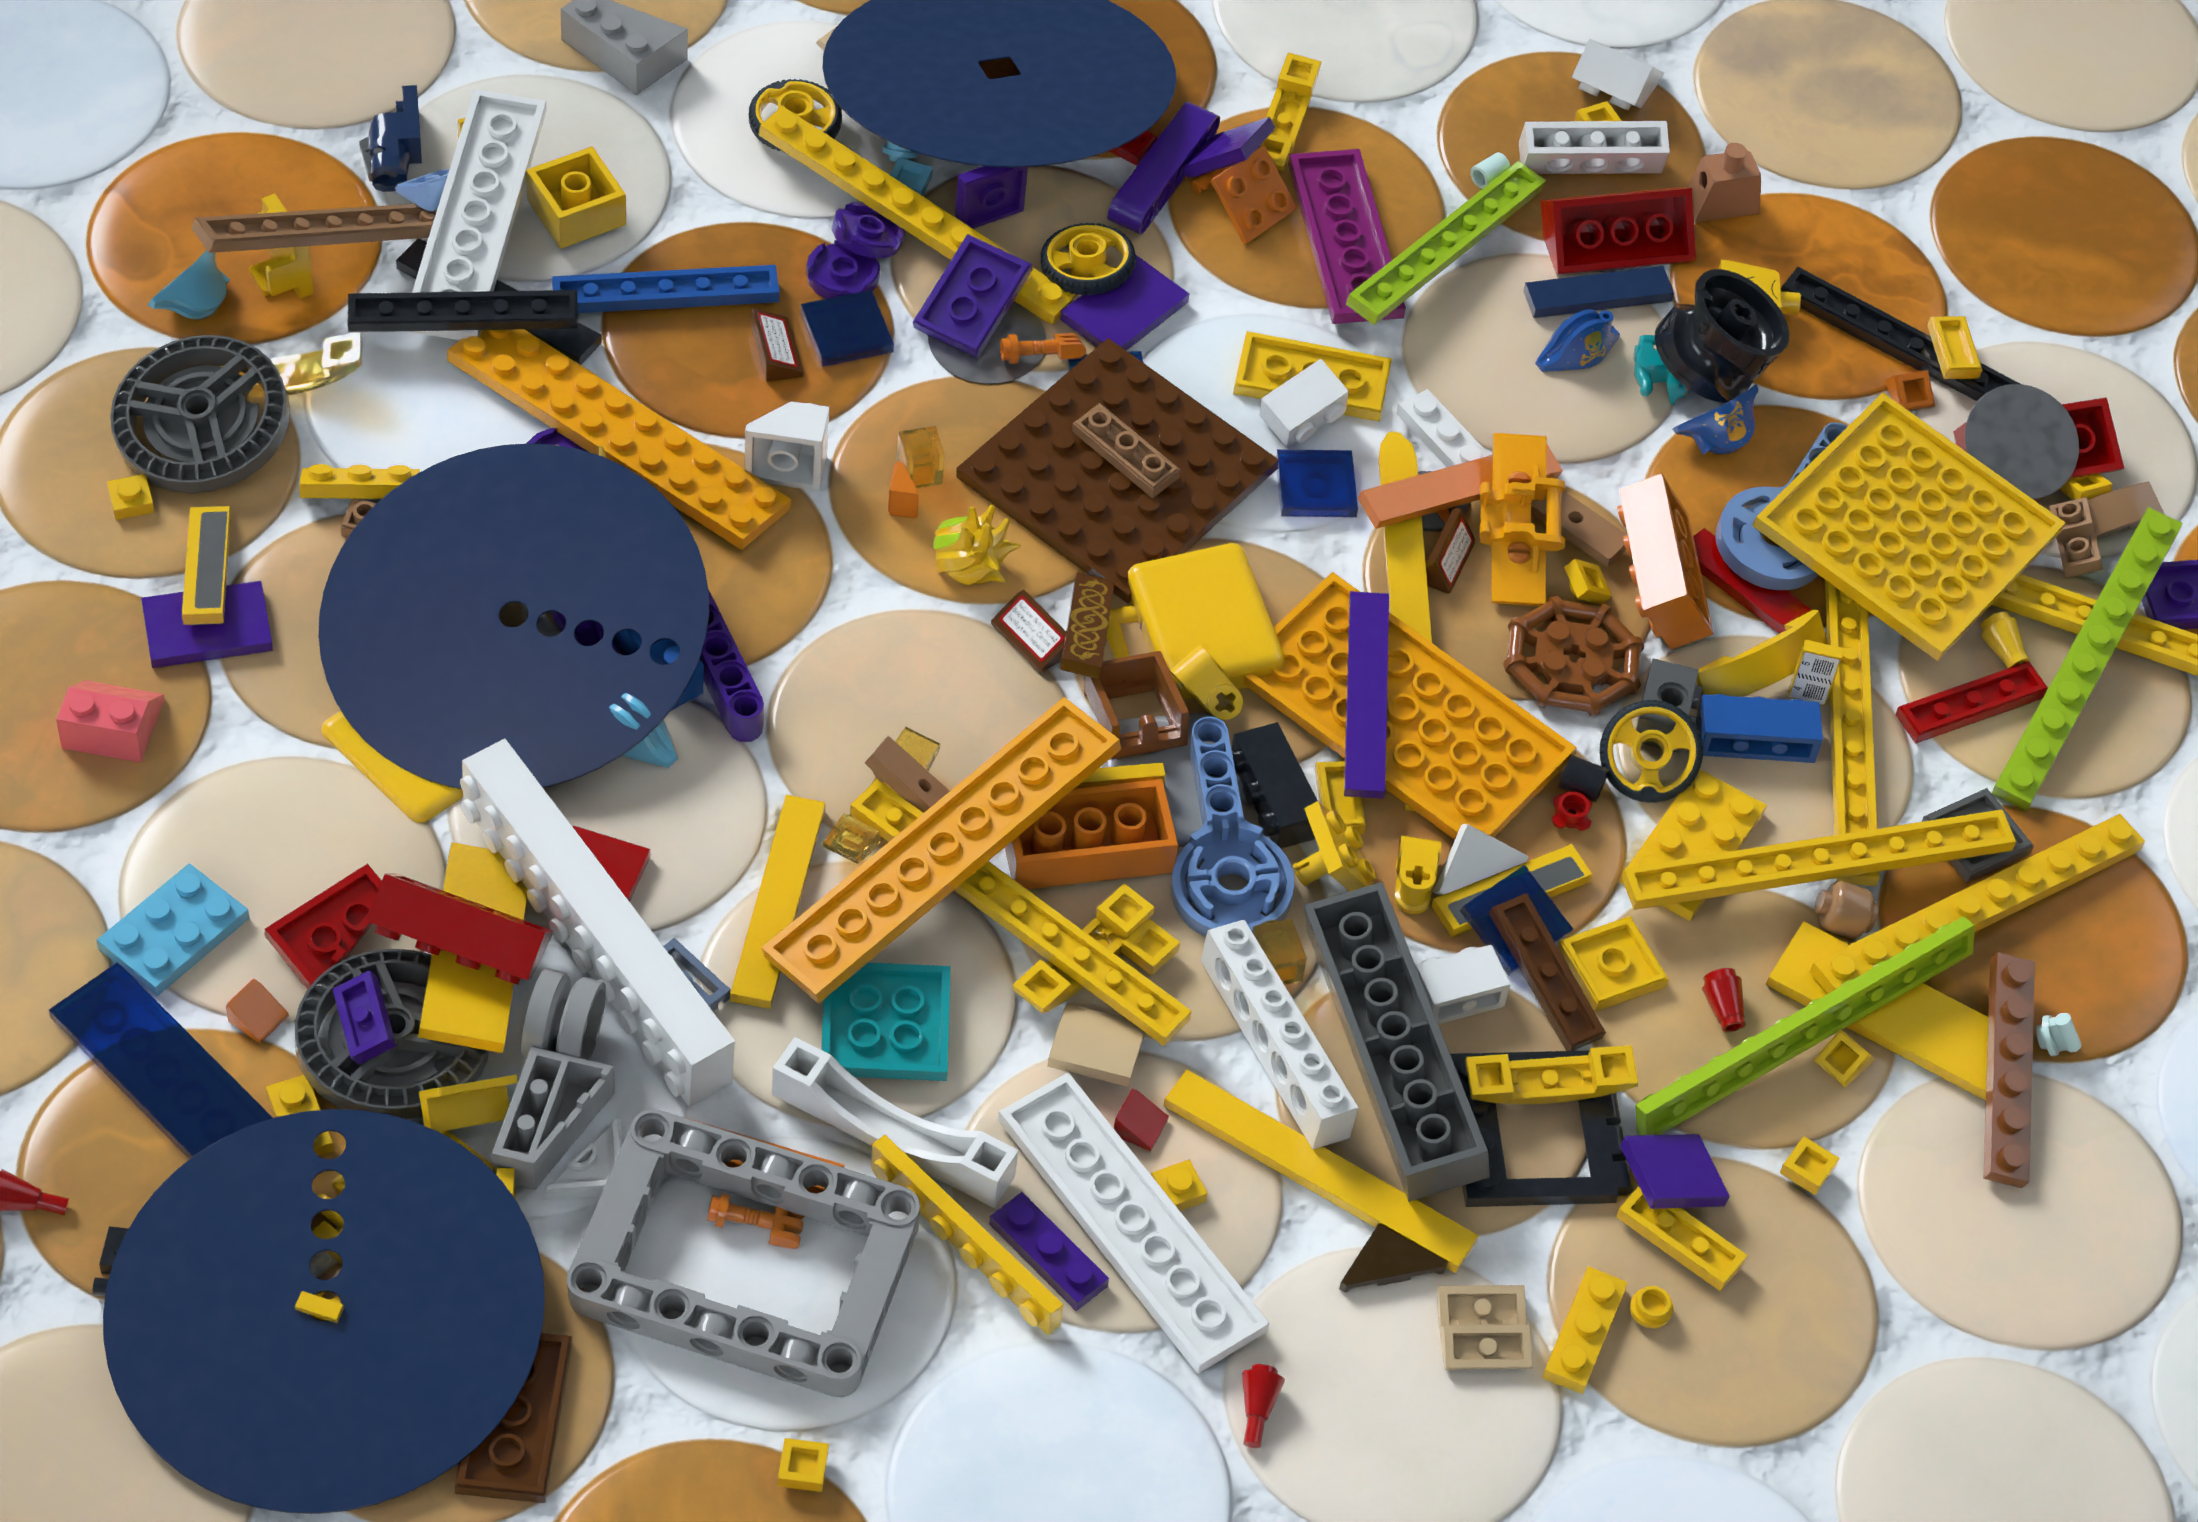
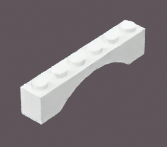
M796 1037L793 1038L773 1067V1096L871 1146L885 1134L926 1174L992 1208L996 1207L1015 1178L1018 1158L1017 1149L982 1131H966L945 1127L921 1119L898 1108L859 1082L832 1055Z

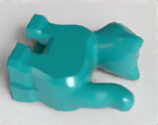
M1642 335L1639 338L1638 344L1635 345L1633 353L1635 362L1634 376L1641 387L1640 394L1643 397H1647L1653 391V383L1667 382L1666 388L1670 403L1675 405L1677 399L1686 397L1691 390L1680 383L1666 368L1657 349L1654 348L1655 335Z

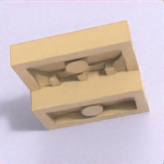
M1067 1003L1052 1044L1047 1067L1129 1087L1136 1061L1139 1058L1145 1032L1125 1017Z
M1525 1285L1438 1286L1436 1289L1437 1310L1445 1370L1533 1368L1530 1324H1527Z

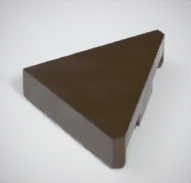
M1378 1224L1342 1279L1339 1290L1348 1292L1350 1288L1377 1283L1378 1286L1397 1283L1411 1280L1412 1276L1433 1272L1443 1274L1447 1268L1448 1261L1385 1226Z

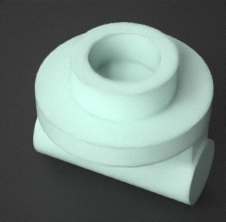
M2060 1013L2056 1017L2045 1015L2042 1018V1025H2037L2036 1027L2039 1046L2041 1049H2047L2050 1056L2059 1055V1051L2065 1050L2076 1052L2082 1046L2071 1016L2068 1013Z

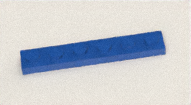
M776 265L552 276V290H577L578 313L779 302Z

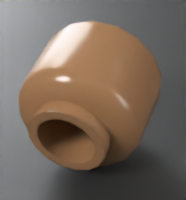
M1836 881L1827 890L1819 892L1814 910L1816 913H1819V922L1824 930L1856 939L1864 932L1869 933L1872 930L1878 917L1879 907L1874 902V897L1870 890L1847 882Z

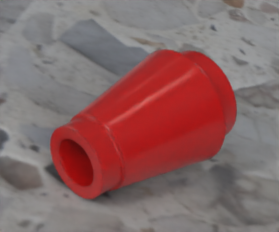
M1721 968L1706 974L1703 977L1704 985L1702 991L1721 1025L1722 1031L1733 1032L1745 1027L1742 978L1736 975L1733 968Z

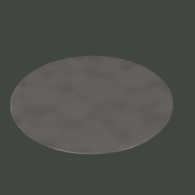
M1013 301L979 358L928 335L930 350L943 368L962 379L984 384L1004 383L1018 379L1032 371L1043 358L1042 354H1033L1032 356H1019L1018 364H1009V361H1002L1000 355L1001 338H1007L1008 334H1017L1018 341H1044L1047 339L1045 329L1039 318L1015 301Z
M2023 384L1997 387L1987 392L1976 402L1966 422L1965 446L1967 453L2032 499L2045 497L2057 491L2068 481L2076 467L2079 455V440L2074 422L2063 405L2041 389Z

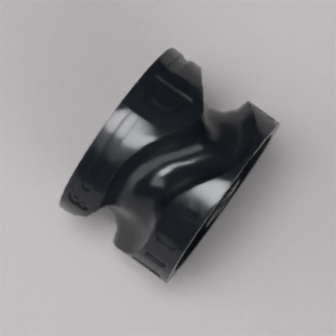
M1713 269L1704 272L1696 280L1695 305L1676 304L1657 325L1654 340L1661 360L1680 383L1703 398L1727 403L1747 391L1754 379L1763 374L1783 352L1789 342V329L1786 319L1777 304L1757 284L1738 273L1723 269Z

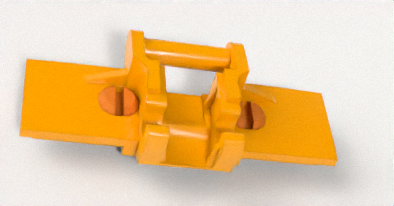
M1493 433L1492 489L1490 482H1483L1480 485L1481 514L1479 537L1480 543L1490 546L1491 603L1525 606H1541L1545 604L1546 551H1559L1565 548V538L1561 536L1562 493L1565 492V482L1561 479L1546 478L1547 436ZM1546 497V534L1536 533L1535 526L1531 523V503L1533 500L1544 501Z

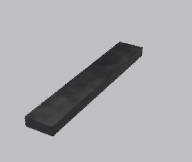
M420 238L413 242L396 259V269L416 279L427 242ZM499 280L496 281L494 291H518ZM579 322L577 329H524L580 365L602 344L601 334Z
M577 290L353 293L348 294L347 326L348 332L577 329L578 292Z

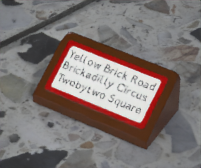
M752 309L751 328L766 382L803 377V370L788 317L760 309Z
M1455 507L1452 510L1426 565L1427 586L1444 593H1451L1475 544L1474 535L1462 510Z
M1023 589L991 620V624L1041 674L1061 661L1066 631Z

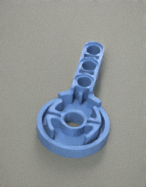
M1839 422L1827 424L1785 486L1777 488H1750L1738 493L1726 504L1716 526V544L1725 563L1741 578L1767 589L1791 590L1803 587L1818 577L1819 574L1782 547L1767 543L1762 538L1764 534L1752 525L1756 516L1848 427L1847 425Z
M1207 716L1200 718L1194 723L1190 745V757L1203 826L1190 835L1189 843L1176 858L1171 882L1172 899L1183 921L1202 936L1206 937L1207 930L1245 920L1255 938L1259 939L1276 929L1288 914L1294 892V873L1286 854L1275 842L1263 835V828L1249 823L1244 818L1228 728L1219 718ZM1203 741H1212L1214 744H1207ZM1215 774V775H1219V776H1221V777H1220V778H1213V777H1210V776H1208V775ZM1221 808L1227 810V812H1218L1214 809ZM1252 855H1253L1255 858H1257L1261 864H1259V863L1252 857ZM1235 874L1243 877L1248 884L1241 890L1232 891L1222 887L1218 879L1224 875ZM1280 893V894H1279L1278 901H1277V903H1276V905H1275L1274 911H1273L1271 914H1269V913L1273 910V906H1274V903H1275V901H1276L1277 894ZM1190 902H1192L1193 906L1201 913V915L1194 910Z

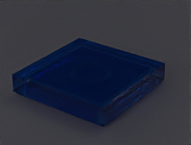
M872 290L801 304L800 313L822 367L894 352V342Z
M1277 449L1276 458L1279 459L1277 478L1281 516L1357 517L1358 502L1352 450Z
M1525 865L1465 904L1459 910L1486 946H1493L1508 976L1518 970L1519 966L1489 915L1492 907L1527 893L1555 943L1568 936L1574 930Z

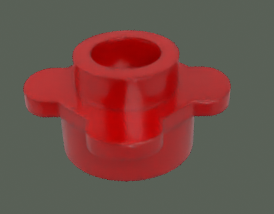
M1567 792L1554 797L1552 802L1556 808V813L1552 817L1554 826L1560 829L1564 827L1577 828L1579 831H1586L1591 827L1592 822L1588 818V813L1592 808V802L1578 792Z

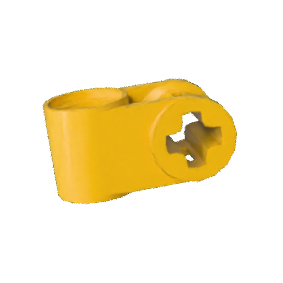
M1200 644L1170 670L1181 686L1207 712L1216 718L1229 720L1236 717L1242 710L1243 697L1240 691L1222 672V668ZM1220 692L1226 695L1227 705L1223 708L1218 705L1219 701L1216 698Z
M1401 835L1396 860L1397 877L1394 900L1397 907L1403 912L1420 914L1429 908L1432 888L1436 881L1439 866L1441 841Z

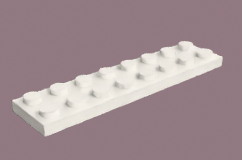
M474 89L412 293L494 291L526 183V170L530 169L546 115V101ZM482 330L408 332L461 340L471 336L480 337Z
M1069 1073L1062 1075L999 1111L998 1121L1197 1374L1268 1332L1270 1324Z

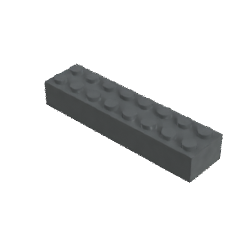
M1383 882L1304 905L1307 933L1408 1202L1490 1178L1487 1147Z

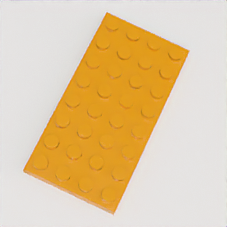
M1332 572L1274 626L1284 653L1282 669L1278 670L1275 668L1273 673L1258 677L1255 674L1244 675L1243 684L1345 759L1350 591H1360ZM1389 612L1385 789L1454 840L1462 824H1469L1494 838L1566 766L1570 756L1576 754L1577 747Z

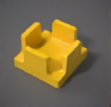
M275 193L261 198L262 211L260 213L287 212ZM309 246L267 249L272 258L249 267V275L264 296H275L290 289H294L300 299L314 294Z

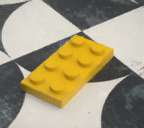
M1700 769L1693 783L1675 798L1628 867L1740 850L1764 815L1767 805ZM1705 899L1662 906L1691 921Z

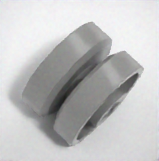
M545 968L536 981L526 1012L522 1032L521 1056L526 1060L532 1046L591 1060L604 1014L606 1000L605 983L582 977L571 988V981L566 972Z

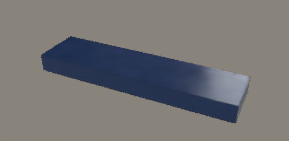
M1664 266L1525 282L1523 290L1533 318L1578 313L1586 309L1603 310L1672 301L1674 295Z

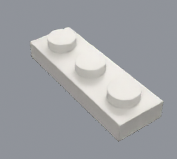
M1428 389L1398 404L1396 414L1446 467L1490 456Z

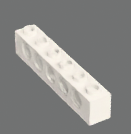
M1240 920L1207 930L1201 963L1311 1148L1314 1150L1350 1138L1359 1107L1246 921Z

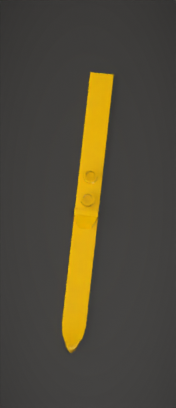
M1388 432L1380 444L1378 460L1380 486L1418 475L1417 456L1413 444L1399 432ZM1422 516L1383 527L1389 612L1432 643ZM1405 804V811H1415Z

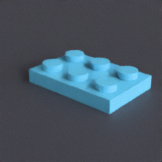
M189 863L97 939V945L102 953L158 996L250 919L249 911Z

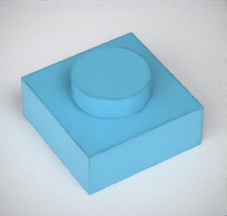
M898 157L890 175L921 196H924L932 179L933 167Z

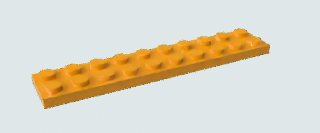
M524 329L482 330L480 337L462 338L447 350L448 362L549 427L557 428V432L588 452L598 455L599 446H603L607 459L626 467L645 479L672 506L741 550L790 510L791 498L750 472L744 471L739 465Z
M1063 697L762 947L764 957L819 1004L1121 750L1120 739L1067 698Z

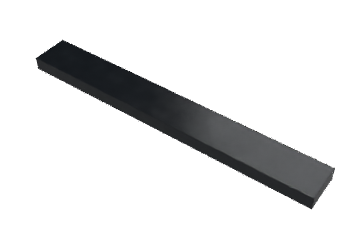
M1800 267L1795 269L1780 288L1782 292L1800 293L1801 309L1919 371L1928 370L1930 377L1975 401H1978L1987 392L1997 387L2020 384L1980 363L1982 372L1979 379H1944L1931 336Z

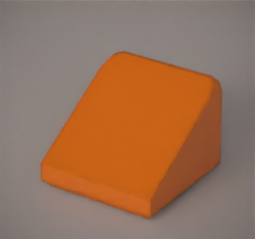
M1928 370L1894 375L1886 379V385L1892 399L1908 411L1935 406Z
M897 461L894 464L889 488L888 512H890L889 515L916 518L918 515V491L903 462Z
M252 979L226 1004L228 1022L259 1044L289 1016L287 1010L256 979Z

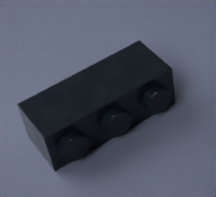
M1275 722L1234 734L1231 750L1235 772L1243 783V793L1246 802L1250 806L1254 805L1258 813L1259 826L1263 828V835L1269 836L1281 849L1314 840L1315 836L1304 808L1318 800L1279 723Z

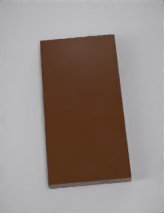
M541 1333L538 1351L532 1368L515 1403L483 1443L459 1463L455 1481V1494L546 1503L572 1348V1336Z

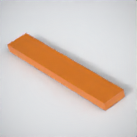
M1547 445L1546 478L1556 479L1560 476L1563 469ZM1493 455L1366 489L1360 493L1357 499L1375 529L1480 500L1481 483L1490 482L1492 489Z

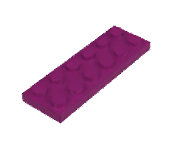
M1360 149L1290 154L1288 166L1332 324L1366 322L1365 318L1346 305L1348 296L1391 262L1392 259ZM1404 302L1382 320L1404 318L1406 310Z

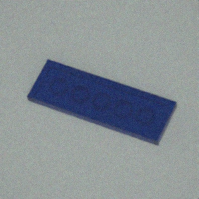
M118 962L49 1009L50 1018L189 1159L234 1132L273 1118Z

